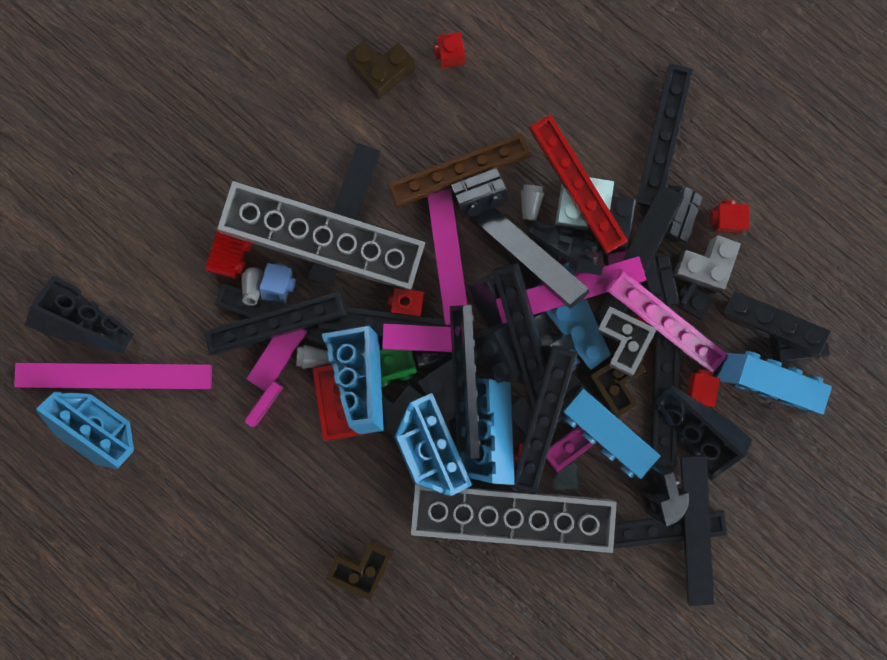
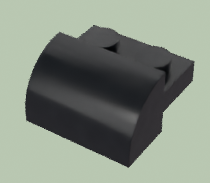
M655 462L646 473L649 487L640 489L645 512L665 526H669L679 521L685 514L689 505V493L678 487L679 480L674 472Z

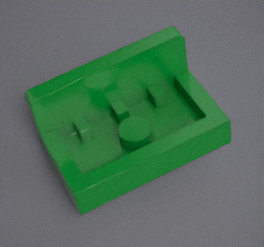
M380 349L381 387L390 384L389 380L399 378V381H404L414 377L413 374L417 373L412 351Z

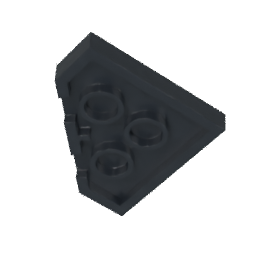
M530 222L528 237L536 244H542L545 247L544 251L558 260L563 257L570 262L569 267L575 271L602 275L604 267L603 253L591 231L580 232L567 226L553 227L545 222Z

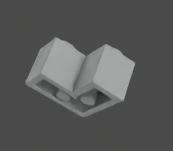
M717 235L710 239L705 256L685 250L679 254L673 271L674 278L688 283L693 282L697 286L716 293L725 290L741 243Z
M609 307L598 329V333L620 343L609 366L633 377L657 329Z

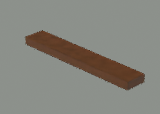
M521 133L387 185L396 208L451 188L452 184L495 168L498 170L530 158L531 152Z

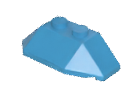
M53 392L36 409L38 415L57 438L95 465L118 469L134 451L130 422L91 394H61V392Z
M433 393L410 402L394 438L414 484L448 496H452L472 486Z

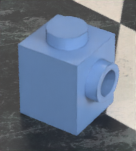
M267 263L259 288L261 299L285 304L289 292L294 291L296 278L292 276V268H288L281 263Z

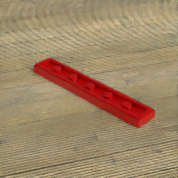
M551 114L529 126L531 134L604 254L606 255L628 242Z

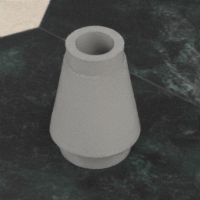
M524 185L523 190H521L522 219L537 220L545 194L542 193V186Z
M247 268L241 275L243 303L247 305H256L260 296L259 288L264 276V272L261 269Z
M308 345L297 347L296 366H302V369L329 366L331 362L327 354L328 351Z

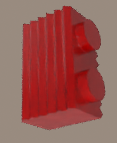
M217 229L205 270L238 280L239 275H242L246 268V261H243L245 253L250 252L253 243L221 234Z

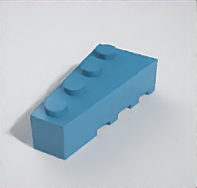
M570 262L565 263L563 267L575 276L574 269L569 267ZM587 299L579 301L571 309L564 305L544 311L561 334H571L578 356L590 370L611 355L602 334L598 333L599 327Z
M370 326L322 334L323 340L327 345L329 361L332 363L335 373V382L340 390V399L348 427L358 434L383 431L379 335Z
M746 351L745 354L726 353L728 356L717 369L715 377L720 378L721 383H733L736 388L755 393L758 391L757 395L773 400L780 399V403L810 413L824 414L832 386L823 383V378L814 375L803 376L802 370L788 367V369L782 368L781 362L767 359V361L761 360L760 354Z
M475 378L478 392L476 400L479 416L478 438L480 440V458L469 459L462 457L461 461L469 478L495 484L515 485L511 383H497L496 380Z
M582 388L574 394L561 410L565 414L563 419L573 428L576 425L584 431L582 436L591 444L597 442L603 448L601 452L611 461L616 459L622 464L620 469L631 478L635 475L641 479L660 457L654 449Z

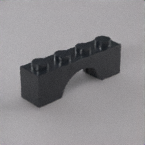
M735 290L724 310L726 320L747 329H756L775 336L788 343L795 350L819 359L831 333L828 329Z

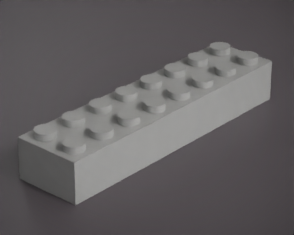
M232 181L217 228L219 233L406 290L412 289L425 246L423 241Z
M415 484L411 535L613 553L617 502L612 499L546 493L533 494L523 491L468 487L452 496H448Z

